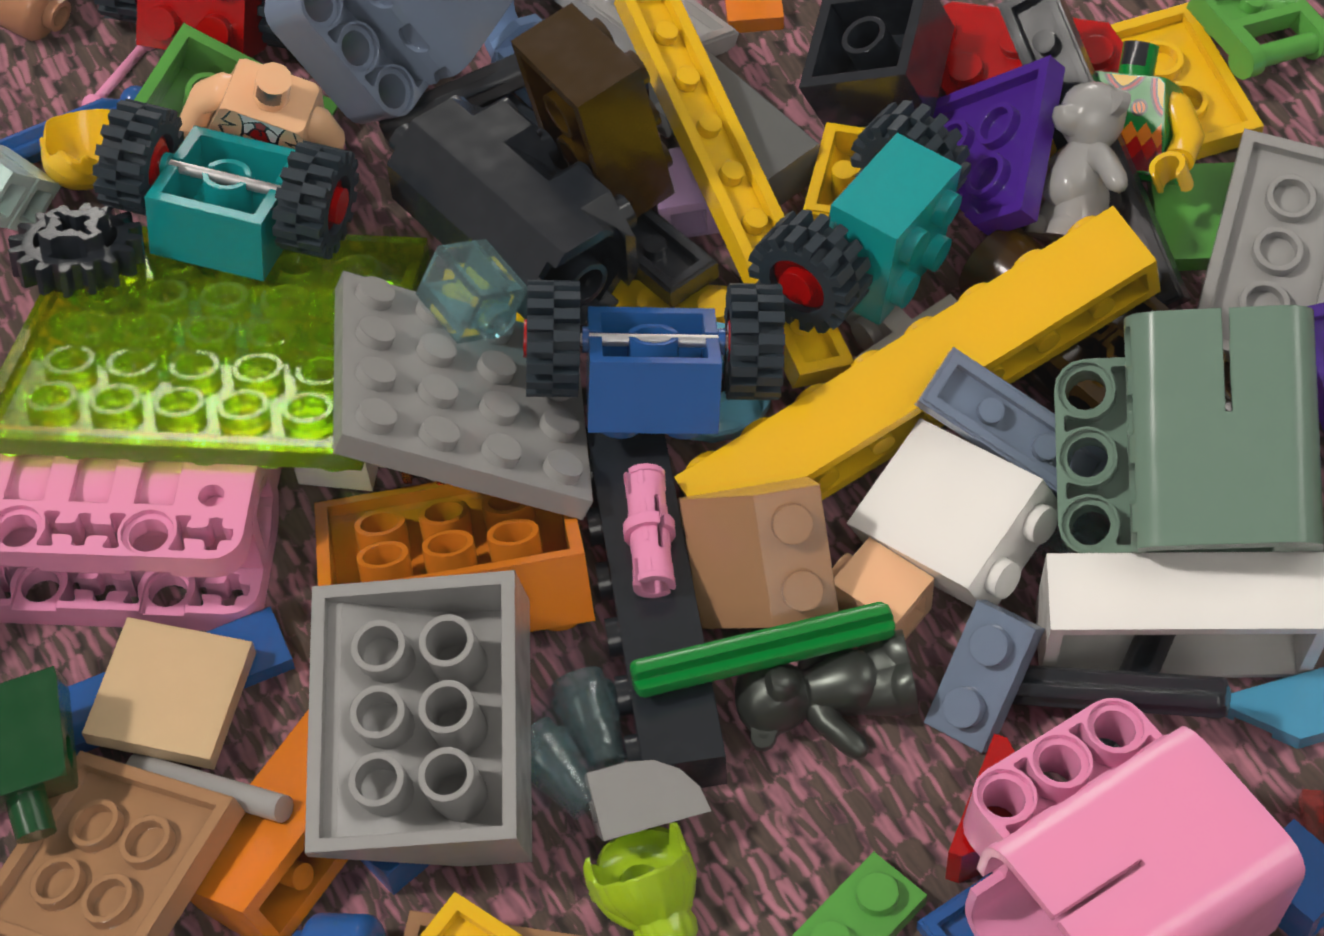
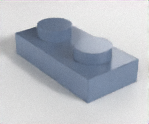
M977 600L924 723L980 753H986L994 733L998 735L1045 628L988 600Z

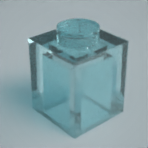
M486 239L437 246L415 294L456 343L461 344L505 336L515 323L516 313L527 293V286Z

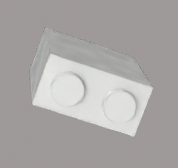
M920 418L847 524L863 543L871 537L934 577L935 587L974 608L977 600H988L998 605L1002 599L1007 598L1015 590L1020 580L1021 570L1037 547L1045 543L1055 531L1058 523L1057 498L1044 479Z

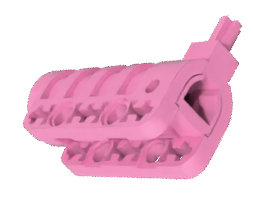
M251 383L250 390H242L236 422L218 423L213 451H191L186 458H163L159 451L149 449H127L121 456H100L96 449L89 447H63L57 454H37L35 449L28 445H0V623L123 628L127 617L191 630L209 631L264 609L278 532L279 493L277 486L284 458L276 424H274L279 393L266 390L264 383ZM41 581H53L59 584L57 593L48 600L33 602L26 599L29 589ZM78 582L80 589H74L73 584ZM107 585H115L117 591L108 592L106 600H96L95 595L103 594ZM138 585L139 602L133 603L131 597H137L136 586ZM176 585L187 590L185 597L173 606L162 607L152 602L155 594L167 586ZM200 587H206L207 594H202L203 605L201 606L199 589ZM232 590L243 591V595L236 598L234 605H224L223 600L231 597ZM4 592H10L11 597L7 599Z

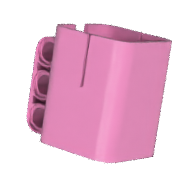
M1105 698L1093 703L985 770L976 779L963 820L964 835L972 848L980 856L976 869L983 877L993 872L970 888L965 903L966 918L974 936H1268L1277 929L1303 882L1306 871L1303 857L1289 834L1203 738L1186 726H1181L1170 734L1162 735L1140 709L1131 702L1120 698ZM1098 738L1112 740L1120 747L1105 745ZM1043 772L1057 773L1068 782L1054 781L1049 779ZM999 806L1009 811L1013 816H997L989 811L987 807Z

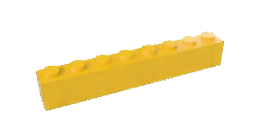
M1111 206L1097 216L1084 217L1077 221L1068 230L1066 235L1042 250L1034 249L1022 255L1014 263L1013 267L988 283H978L967 289L960 296L958 302L935 316H926L918 319L906 329L904 335L880 350H870L863 353L843 373L825 384L818 383L808 387L798 395L794 403L775 415L762 417L751 422L744 428L739 437L716 451H707L696 456L690 461L686 469L674 476L684 496L688 497L809 477L820 484L821 497L824 500L892 458L920 418L939 428L944 426V424L914 404L947 353L953 347L1011 384L1159 293L1161 290L1157 260L1114 206Z

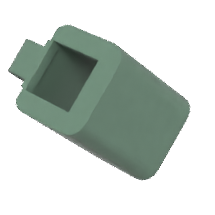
M1301 305L1229 307L1232 411H1225L1222 308L1150 311L1126 316L1124 318L1125 357L1082 359L1071 362L1061 370L1056 378L1054 389L1058 527L1060 536L1071 553L1323 552L1324 525L1314 310L1311 307ZM1092 380L1103 385L1106 393L1101 404L1089 410H1081L1072 406L1068 401L1069 393L1079 382ZM1096 446L1106 452L1108 461L1101 473L1092 477H1082L1071 470V458L1080 448ZM1088 512L1101 513L1110 521V529L1106 538L1094 545L1081 544L1074 539L1072 534L1073 524L1077 518Z

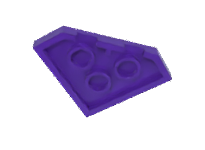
M1051 55L937 99L933 118L935 119L940 113L946 116L949 120L944 127L949 132L957 128L963 136L956 143L957 146L968 145L970 155L965 160L971 163V170L966 176L968 179L956 192L962 196L959 208L974 226L988 236L997 229L1008 232L1038 221L1055 128L1052 113L1054 107L1059 105L1065 74V67Z

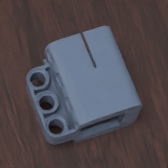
M265 0L264 13L266 21L274 34L344 115L354 123L366 124L407 115L429 85L438 83L440 79L453 77L460 73L475 57L513 0Z

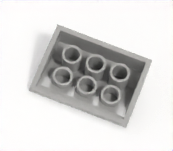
M515 570L312 586L305 854L308 857L462 867L532 862L530 600Z

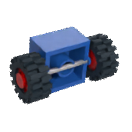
M528 280L527 319H524L523 358H526V397L578 398L580 346H582V353H586L588 433H602L605 436L617 439L630 438L637 433L667 434L673 438L685 440L697 438L702 434H719L722 381L721 355H723L724 389L727 400H779V397H781L785 361V312H783L784 295H782V285L729 283L724 311L725 328L717 329L715 308L588 306L587 326H582V333H580V281Z

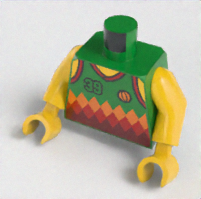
M1124 41L1118 73L1095 71L1099 82L1113 85L1116 89L1119 88L1131 94V102L1127 109L1124 128L1121 134L1141 182L1154 183L1159 194L1164 192L1166 184L1179 186L1182 192L1191 191L1194 187V181L1190 170L1195 164L1205 138L1190 98L1183 94L1182 88L1167 78L1154 76L1159 46L1143 41ZM1053 139L1049 158L1058 151Z

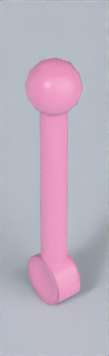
M137 45L95 94H89L83 98L82 106L101 98H107L147 51L155 48Z

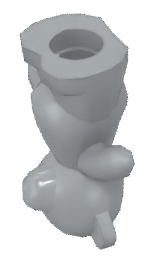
M1092 81L1073 86L1066 93L1061 105L1054 107L1052 113L1054 127L1063 134L1068 144L1061 147L1049 158L1043 195L1046 200L1040 209L1038 221L1026 225L1025 233L1053 243L1066 235L1068 230L1080 219L1091 215L1097 216L1107 210L1110 203L1109 190L1117 193L1125 191L1128 186L1127 173L1110 146L1123 131L1127 109L1131 102L1130 93L1119 88L1116 89L1110 84Z

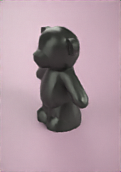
M896 630L895 635L890 639L866 644L856 650L845 649L832 654L829 653L800 660L797 667L787 663L738 675L735 685V706L739 719L751 731V744L757 751L763 752L772 749L780 734L795 728L806 719L820 735L845 756L856 760L866 757L869 747L865 737L847 723L842 715L902 716L918 713L917 693L903 630Z

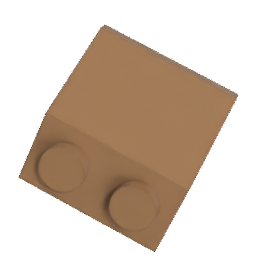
M802 477L679 498L687 554L702 629L770 628L839 611L820 484L809 477Z

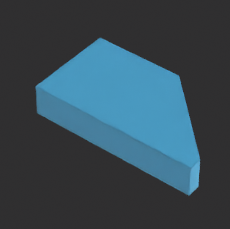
M1324 667L1231 693L1230 708L1225 717L1230 720H1234L1236 717L1272 733L1271 738L1296 749L1324 742Z

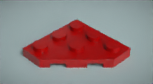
M951 1L943 6L955 26L940 87L943 96L1022 66L998 7ZM1073 18L1094 70L1118 73L1123 42L1109 22Z

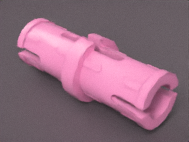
M643 463L628 468L629 473L625 472L623 474L628 504V518L623 523L624 541L630 546L632 554L633 591L638 596L644 598H660L671 593L670 589L675 590L676 588L671 557V542L676 537L675 520L668 514L665 494V470L656 464Z

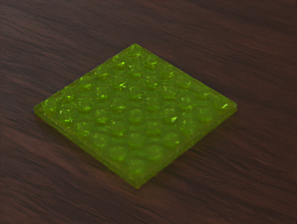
M142 226L146 261L142 264H136L138 274L135 276L120 275V286L116 288L107 286L97 291V294L89 295L85 289L75 290L70 298H64L62 291L59 293L52 291L45 296L39 295L0 369V454L5 456H20L24 454L64 456L68 459H128L138 463L170 461L191 462L202 466L232 464L253 465L265 469L295 467L323 469L329 472L344 470L362 471L365 462L333 454L335 288L344 270L364 277H378L389 284L419 292L429 260L428 238L347 234L344 241L340 240V249L337 254L333 253V258L329 260L284 249L266 279L260 281L150 254L147 226Z

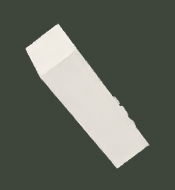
M1324 552L1046 553L1035 605L1036 625L1045 628L1037 646L1039 666L1119 670L1134 635H1176L1160 673L1244 678L1290 677L1314 669L1324 648Z

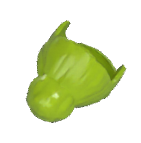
M670 823L669 829L653 827L612 839L599 853L597 865L591 864L590 856L585 859L583 874L591 901L612 922L633 931L634 936H696L698 932L697 918L691 908L696 891L697 870L690 848L686 844L678 823Z

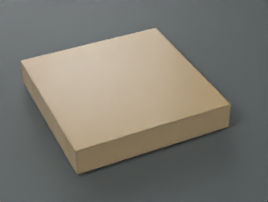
M127 617L82 731L86 743L214 770L256 655L253 642Z

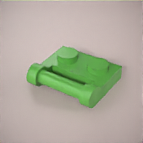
M1190 0L1186 7L1204 27L1206 33L1214 38L1229 55L1228 64L1230 70L1238 79L1244 80L1261 75L1265 67L1305 56L1311 60L1324 57V19L1306 0ZM1291 28L1297 34L1261 45L1254 39V37Z

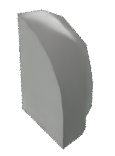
M656 760L624 762L588 772L584 776L592 799L588 804L595 834L603 841L711 811L697 783L680 768Z

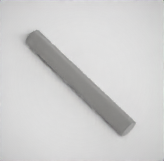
M140 754L131 755L126 763L133 767L232 796L246 813L283 823L289 819L293 811L292 798L282 793Z

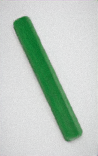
M875 602L636 659L630 663V676L636 694L646 698L887 640L895 635L894 617L888 604Z

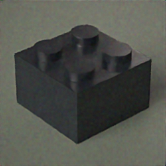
M822 0L799 89L824 127L826 122L866 127L889 104L896 102L899 106L903 100L913 101L915 110L922 103L930 106V117L933 118L955 26L939 0Z

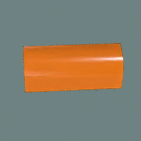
M309 709L250 783L253 786L290 796L293 800L291 816L287 821L280 823L245 813L190 900L202 912L241 936H292L349 860L308 857L305 854Z

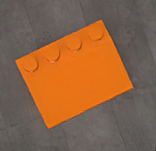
M432 482L314 503L318 586L515 570L530 600V632L546 629L550 631H564L580 623L595 621L585 551L577 518L442 482Z

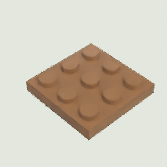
M80 750L76 756L78 787L73 791L49 798L57 832L39 841L17 844L0 869V936H168L246 812L232 796Z

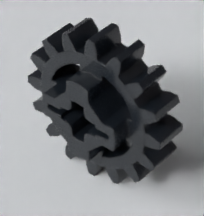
M84 203L79 210H70L67 206L61 205L47 213L38 212L35 214V224H18L19 234L11 235L8 238L10 247L8 253L13 277H20L23 288L38 285L39 294L44 296L52 291L58 293L62 291L64 298H70L77 289H85L89 295L97 294V291L107 286L116 288L120 286V275H137L136 264H142L146 261L142 225L140 222H133L132 213L127 211L115 215L114 208L107 206L103 208L95 206L92 208L91 203Z

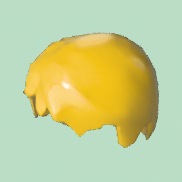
M81 110L55 116L46 121L43 137L39 139L41 160L46 174L60 186L71 190H89L94 188L93 184L98 177L93 176V165L99 161V156L94 154L96 145H101L103 137L100 135L103 124L109 125L107 115L110 110Z

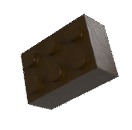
M571 2L511 40L538 126L552 136L558 147L559 160L554 162L558 171L569 167L575 162H584L590 168L595 178L608 188L612 195L621 194L629 201L637 217L675 193L668 169L673 165V160L667 147L661 141L657 127L662 124V120L657 108L648 97L645 87L650 82L649 73L635 52L629 50L624 53L615 44L610 31L600 19L594 18L590 20Z

